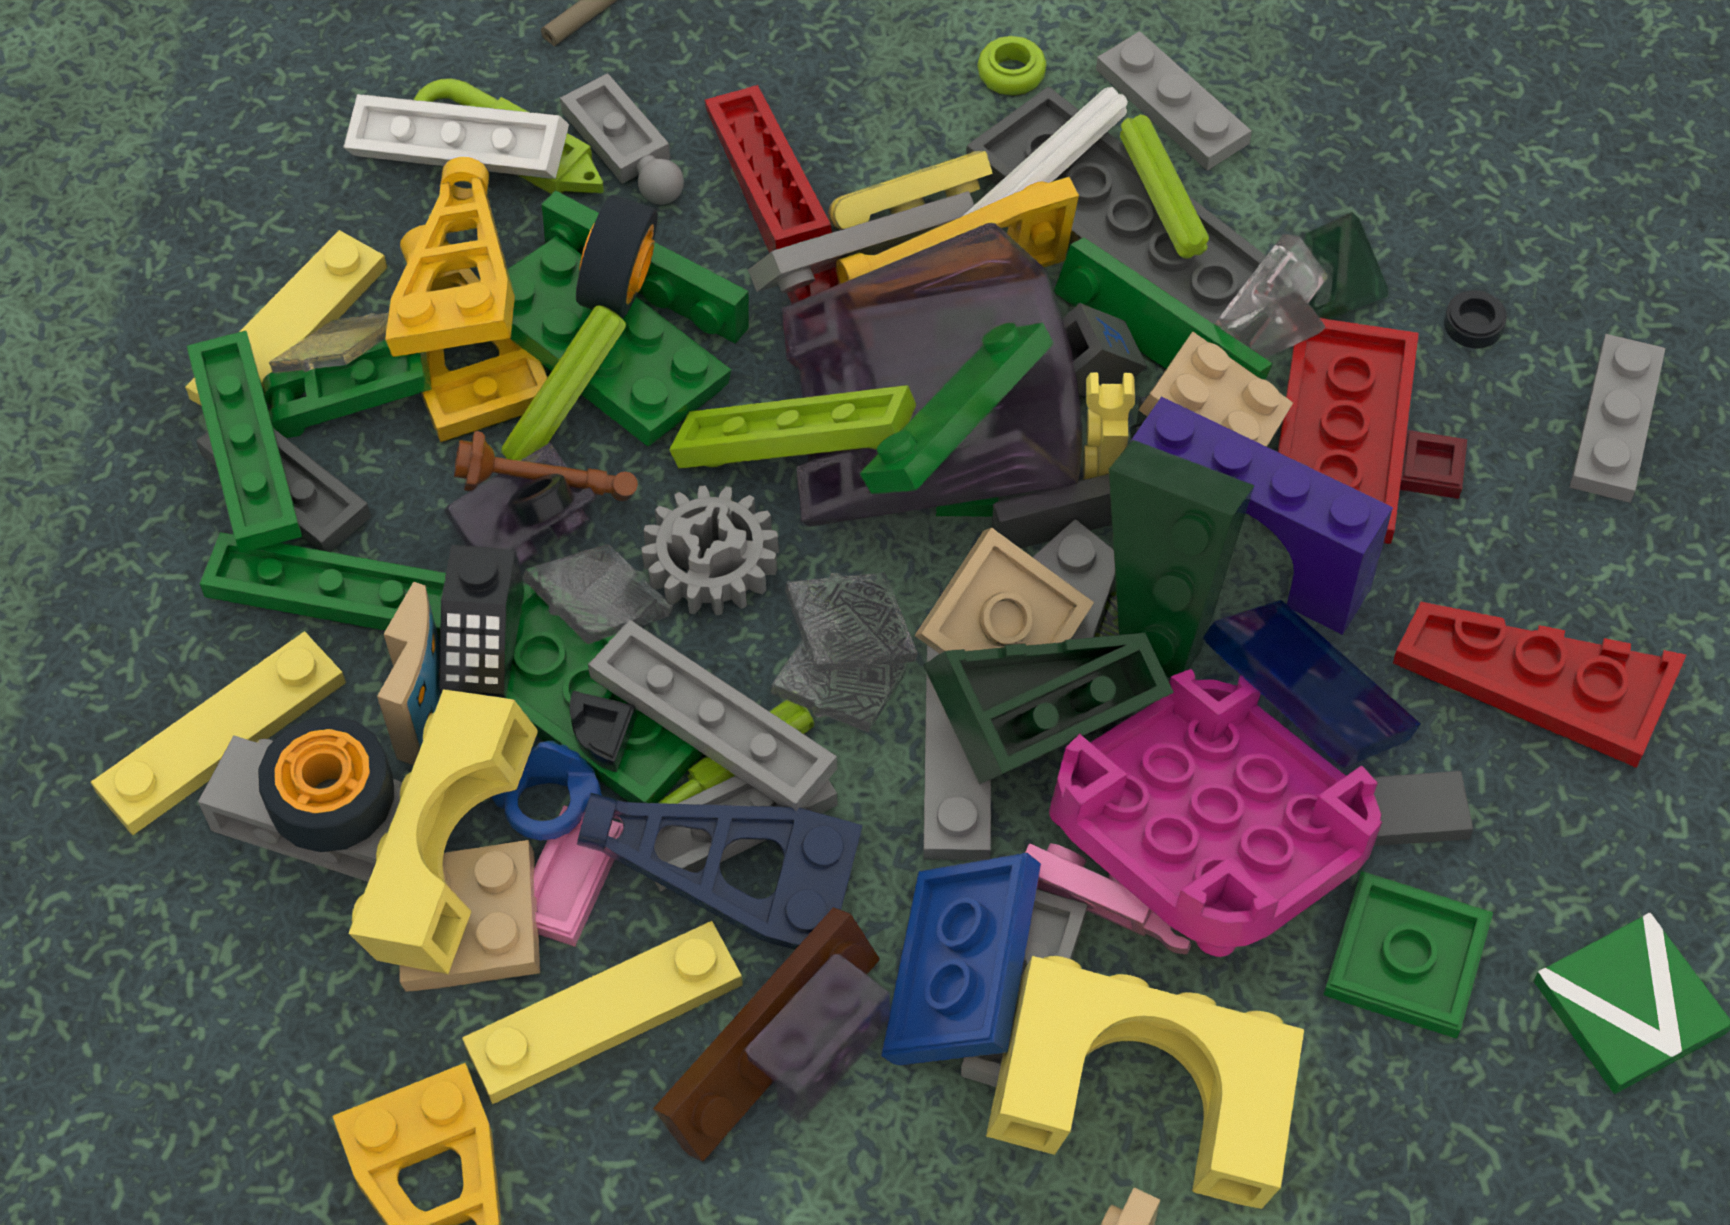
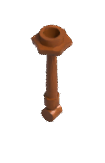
M474 431L471 442L459 441L454 468V477L465 479V491L475 490L478 484L487 480L492 473L535 480L549 474H559L565 477L569 487L584 489V493L602 496L604 493H609L618 501L629 500L638 486L636 477L630 472H620L614 476L608 475L607 471L588 468L585 471L495 457L493 449L485 440V435L479 431Z

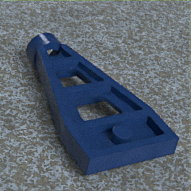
M591 793L580 828L577 845L603 852L761 941L795 950L833 907L841 910L863 825L802 808L796 811L792 807L631 803ZM613 818L621 820L624 828L622 834L616 839L608 836ZM668 826L698 829L707 832L711 838V845L704 868L699 872L693 873L661 860L654 848L658 833ZM739 839L771 840L781 847L784 857L777 885L772 895L764 899H756L725 881L720 871V861L723 851L730 843Z

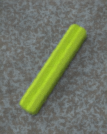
M1142 114L1135 118H1126L1121 123L1122 131L1120 132V138L1178 255L1184 259H1189L1194 255H1202L1207 250L1208 246L1206 243L1209 241V236L1151 120Z
M600 305L594 307L502 445L501 453L507 459L536 462L625 329V321L614 311Z

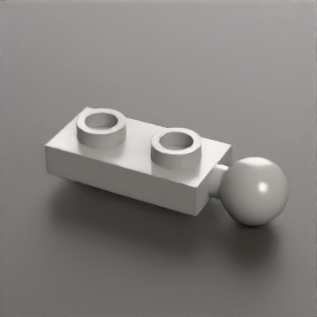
M608 73L560 97L562 114L622 184L638 176V187L641 194L646 200L657 205L672 203L680 196L684 187V177L680 168L669 160V143Z

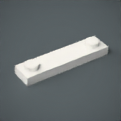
M357 94L343 148L352 155L438 166H444L448 161L457 157H470L480 161L490 172L556 179L569 124L558 115Z

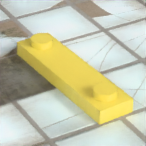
M339 230L242 328L241 331L247 330L262 387L263 379L267 374L284 369L286 365L288 367L293 366L291 363L295 364L294 362L296 361L294 360L300 359L388 268L385 255ZM193 378L185 388L189 399L201 406L195 378Z
M304 631L92 780L91 784L98 796L133 836L210 780L233 735L253 742H257L259 739L270 738L344 685L346 681L343 672Z
M710 921L466 1035L462 1039L492 1104H495L742 986V975L714 923Z

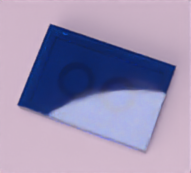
M1282 600L1213 621L1203 637L1207 645L1341 767L1346 768L1407 742L1421 725L1419 721Z

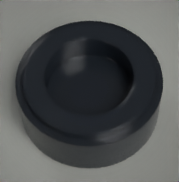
M1465 291L1456 295L1449 302L1444 318V327L1449 337L1456 343L1468 348H1485L1495 344L1501 338L1507 320V313L1503 304L1493 295L1482 291Z
M549 474L537 478L518 489L510 497L508 507L517 524L521 527H527L548 520L563 511L574 500V494L563 475Z

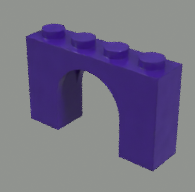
M1161 396L1132 440L1254 485L1246 514L1271 530L1283 543L1292 559L1294 571L1286 607L1343 635L1371 590L1393 507Z

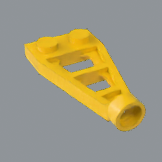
M457 157L448 161L443 167L439 197L391 297L385 340L393 357L511 338L515 295L487 197L489 173L487 168L474 158ZM459 181H466L472 184V188H460L454 184ZM477 228L478 240L442 246L447 233ZM478 267L480 282L429 292L438 273Z
M1070 177L1050 183L1044 181L1036 182L1020 192L1013 193L875 256L857 253L838 259L836 261V272L843 296L847 303L853 306L869 300L873 302L1003 281L1063 262L1067 254L1079 195ZM1008 227L1003 251L994 255L969 258L970 245L973 241L1001 228ZM947 253L944 264L914 268Z
M425 225L411 229L401 239L400 248L406 263H408ZM447 237L445 238L442 246L450 245ZM470 268L438 273L429 292L465 286L470 283L480 282V280ZM510 338L492 341L499 350V356L454 371L448 370L445 365L444 349L427 351L432 390L422 392L421 396L439 441L443 442L523 415L547 379L541 362Z
M466 1063L333 1115L358 1187L385 1225H459L469 1220H473L476 1225H502L492 1131ZM447 1150L455 1151L461 1157L464 1186L460 1197L429 1211H422L415 1207L398 1183L400 1170Z

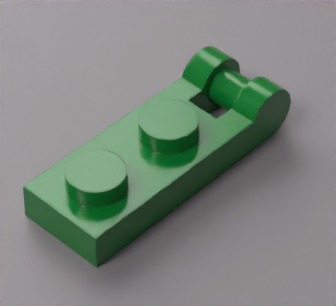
M383 338L382 340L369 342L373 345L366 343V345L358 346L365 348L361 349L360 351H365L356 354L358 353L357 351H353L357 350L354 348H350L352 350L346 349L348 351L343 350L344 352L339 351L340 353L349 352L347 354L352 357L348 359L343 358L346 357L344 355L322 363V360L317 358L312 360L314 363H321L319 365L315 364L316 366L307 361L303 363L307 366L303 365L299 369L290 366L292 370L284 368L281 369L282 371L271 372L263 379V391L266 402L271 405L269 414L273 428L285 438L297 437L303 434L306 427L432 390L426 352L393 357L385 338ZM329 354V355H327V356H331V357H333L332 355H335V357L339 356V355H336V354ZM306 393V397L300 398L301 394Z

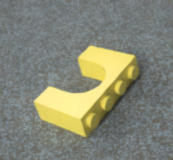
M1032 956L1021 976L1008 1052L1003 1053L986 1137L1055 1155L1071 1131L1085 1057L1095 1049L1114 1042L1136 1041L1147 1043L1166 1051L1176 1058L1194 1079L1202 1098L1204 1120L1192 1192L1235 1204L1262 1209L1281 1188L1304 1029L1283 1024L1282 1019L1272 1013L1264 1011L1242 1013L1216 1006L1214 1000L1202 994L1180 993L1176 995L1149 987L1147 982L1132 975L1117 974L1109 977L1083 970L1077 962L1069 958L1060 956L1039 958Z

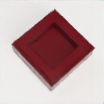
M1407 430L1400 490L1459 499L1463 486L1467 439Z

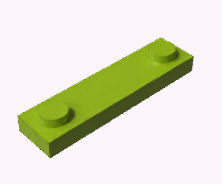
M909 385L689 411L669 450L678 469L698 466L712 468L725 463L860 448L877 449L883 440L900 432L910 421L917 404Z

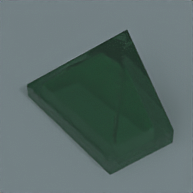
M1353 212L1305 233L1296 326L1298 315L1332 320L1388 296V286L1362 223Z

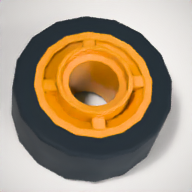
M611 195L606 199L589 232L582 252L576 286V302L579 305L594 309L598 305L604 306L614 311L622 319L629 312L637 292L640 291L653 256L654 238L658 222V213L655 208L616 195Z
M337 716L308 718L285 729L267 747L258 768L259 793L278 833L295 846L316 852L345 850L368 839L384 823L394 801L393 774L387 755L379 740L366 727L357 721ZM338 779L334 785L328 788H315L325 780Z

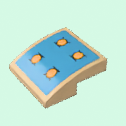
M416 582L412 583L384 632L393 669L377 695L396 758L411 765H414L423 743L425 723L428 717L435 712L441 696L439 690L440 639L426 586Z

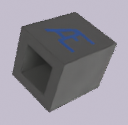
M1079 303L1048 331L1054 344L1044 355L1059 387L1086 397V378L1090 373H1098L1099 385L1101 386V384H1122L1124 373H1132L1135 378L1147 368L1126 322Z

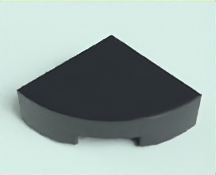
M573 691L570 700V717L573 733L579 747L594 763L617 773L637 719L636 707Z

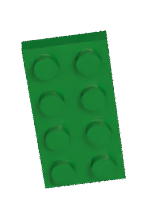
M555 236L508 269L515 295L510 339L551 371L593 310L576 302V286L582 254L558 236ZM635 297L629 312L623 318L626 323L625 329L581 395L648 447L684 420L689 411L697 410L718 394L729 383L731 369L638 297Z
M534 576L531 579L532 585L528 582L524 586L525 592L506 699L516 701L537 728L538 738L544 742L555 741L559 745L564 744L570 750L579 753L581 758L586 759L590 767L594 769L596 778L622 798L631 803H658L703 753L636 709L637 719L617 773L597 765L584 754L575 739L571 724L570 700L572 692L577 691L629 704L591 679L588 664L617 633L614 631L610 634V632L575 629L574 627L580 628V625L586 628H593V626L571 620L577 623L573 627V623L567 621L566 619L568 618L566 616L593 624V620L570 612L556 610L555 608L588 614L584 611L561 607L560 594L556 591H546L543 588L545 583L540 580L539 593L537 591L536 577ZM546 586V589L552 590L551 587ZM543 592L555 594V596L551 595L555 598V600L551 597L546 598L543 595ZM563 596V606H571L573 603L568 604L570 601ZM596 619V628L606 629V625ZM581 634H586V635H603V636H602V637H587V636H582Z

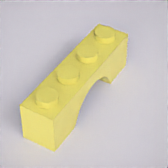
M443 689L435 712L428 717L423 730V743L413 769L405 776L402 782L400 802L388 832L379 841L376 851V864L364 894L357 899L352 912V926L348 934L376 961L449 974L472 911L445 882L443 874L444 850L454 827L470 809L494 795L517 790L538 730L515 700Z

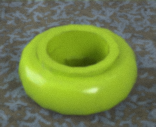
M1017 36L1000 37L988 43L981 51L977 64L980 79L990 90L1010 96L1026 94L1036 89L1044 79L1047 67L1043 51L1034 42ZM1008 60H1017L1026 66L1011 70L1005 69L999 64Z

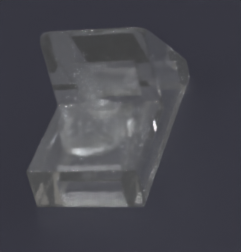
M1283 234L1214 325L1262 357H1270L1319 334L1325 329L1324 323L1310 306L1309 301L1329 276L1301 237Z

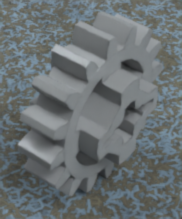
M706 485L699 486L698 499L691 501L681 492L674 494L676 508L671 511L666 507L658 506L655 509L657 525H645L643 530L645 546L641 547L644 569H648L650 586L652 589L664 587L666 603L669 605L677 603L682 597L686 598L690 614H696L701 608L702 603H711L715 615H722L724 609L723 602L731 599L741 609L746 607V591L750 589L753 592L763 594L766 591L765 575H776L778 534L777 531L772 530L770 513L768 510L756 513L755 498L751 495L746 496L738 503L734 502L732 488L727 486L721 491L719 497H710ZM678 567L685 568L687 570V573H685Z

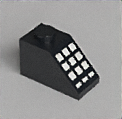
M451 545L441 597L440 694L445 689L506 698L525 592L516 549Z

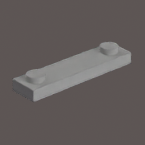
M967 191L771 251L748 269L756 292L778 285L782 293L792 292L814 282L815 277L813 274L835 268L838 259L857 253L877 255L962 217L974 206V202L970 192Z
M631 620L621 628L588 664L591 679L630 705H634L643 714L782 807H792L796 811L799 808L804 809L837 770L836 755Z
M927 645L928 662L939 655V653ZM927 674L924 859L987 860L990 859L991 779L979 784Z

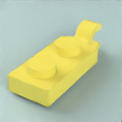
M1090 373L1086 378V404L1089 409L1087 410V445H1084L1083 480L1109 474L1110 466L1127 447L1128 415L1135 405V380L1132 373L1123 374L1122 384H1101L1100 386L1098 373Z

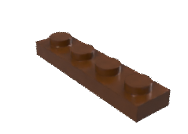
M833 907L653 1108L681 1148L690 1156L702 1162L709 1156L880 960L850 913Z

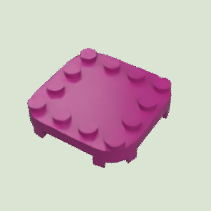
M1190 669L1171 676L1169 684L1174 693L1155 701L1092 742H1089L1079 734L1065 748L1049 808V815L1052 821L1061 827L1074 844L1169 926L1196 941L1199 948L1205 953L1222 957L1231 954L1237 946H1247L1268 937L1357 873L1370 857L1382 821H1380L1381 812L1374 796L1378 783L1362 765L1347 776L1260 708L1257 704L1263 687L1243 675H1240L1237 685L1213 679L1195 680L1194 672Z

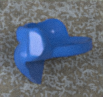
M545 741L532 747L517 790L497 794L491 798L497 807L505 810L506 819L512 829L519 834L535 840H550L570 833L580 823L591 793L602 794L594 769L590 767L586 759L581 758L579 753L570 750L564 744L559 745L555 741ZM546 783L567 786L570 803L567 810L557 818L547 821L530 819L522 813L518 806L520 795L526 788Z

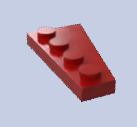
M1420 602L1396 650L1393 664L1637 768L1687 655L1663 650L1660 657L1630 651L1631 643L1604 638L1600 645L1565 638V630L1539 625L1537 630L1530 631L1506 626L1504 618Z

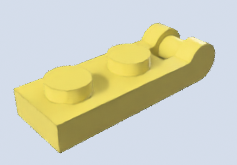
M975 151L840 196L830 204L828 210L829 220L833 226L842 230L868 222L871 214L889 208L891 214L924 205L923 197L945 190L946 197L967 191L970 193L981 189L978 179L993 174L986 151Z

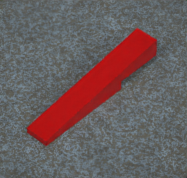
M756 85L706 99L705 107L769 253L832 233L831 223L759 86ZM836 267L813 274L815 277L814 282L787 293L818 365L875 349L872 316L864 302L853 306L847 303L838 282Z

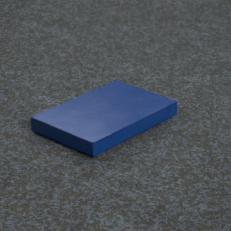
M1029 853L918 872L881 1055L886 1060L895 1065H908L1008 1052L1041 863Z

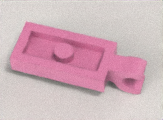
M1029 843L1025 853H1029L1041 863L1037 889L1088 904L1087 911L1142 936L1146 934L1152 936L1174 953L1188 954L1191 942L1173 933L1165 921L1113 876L1109 875L1106 878L1084 868L1086 859L1063 846L1051 843L1046 851Z

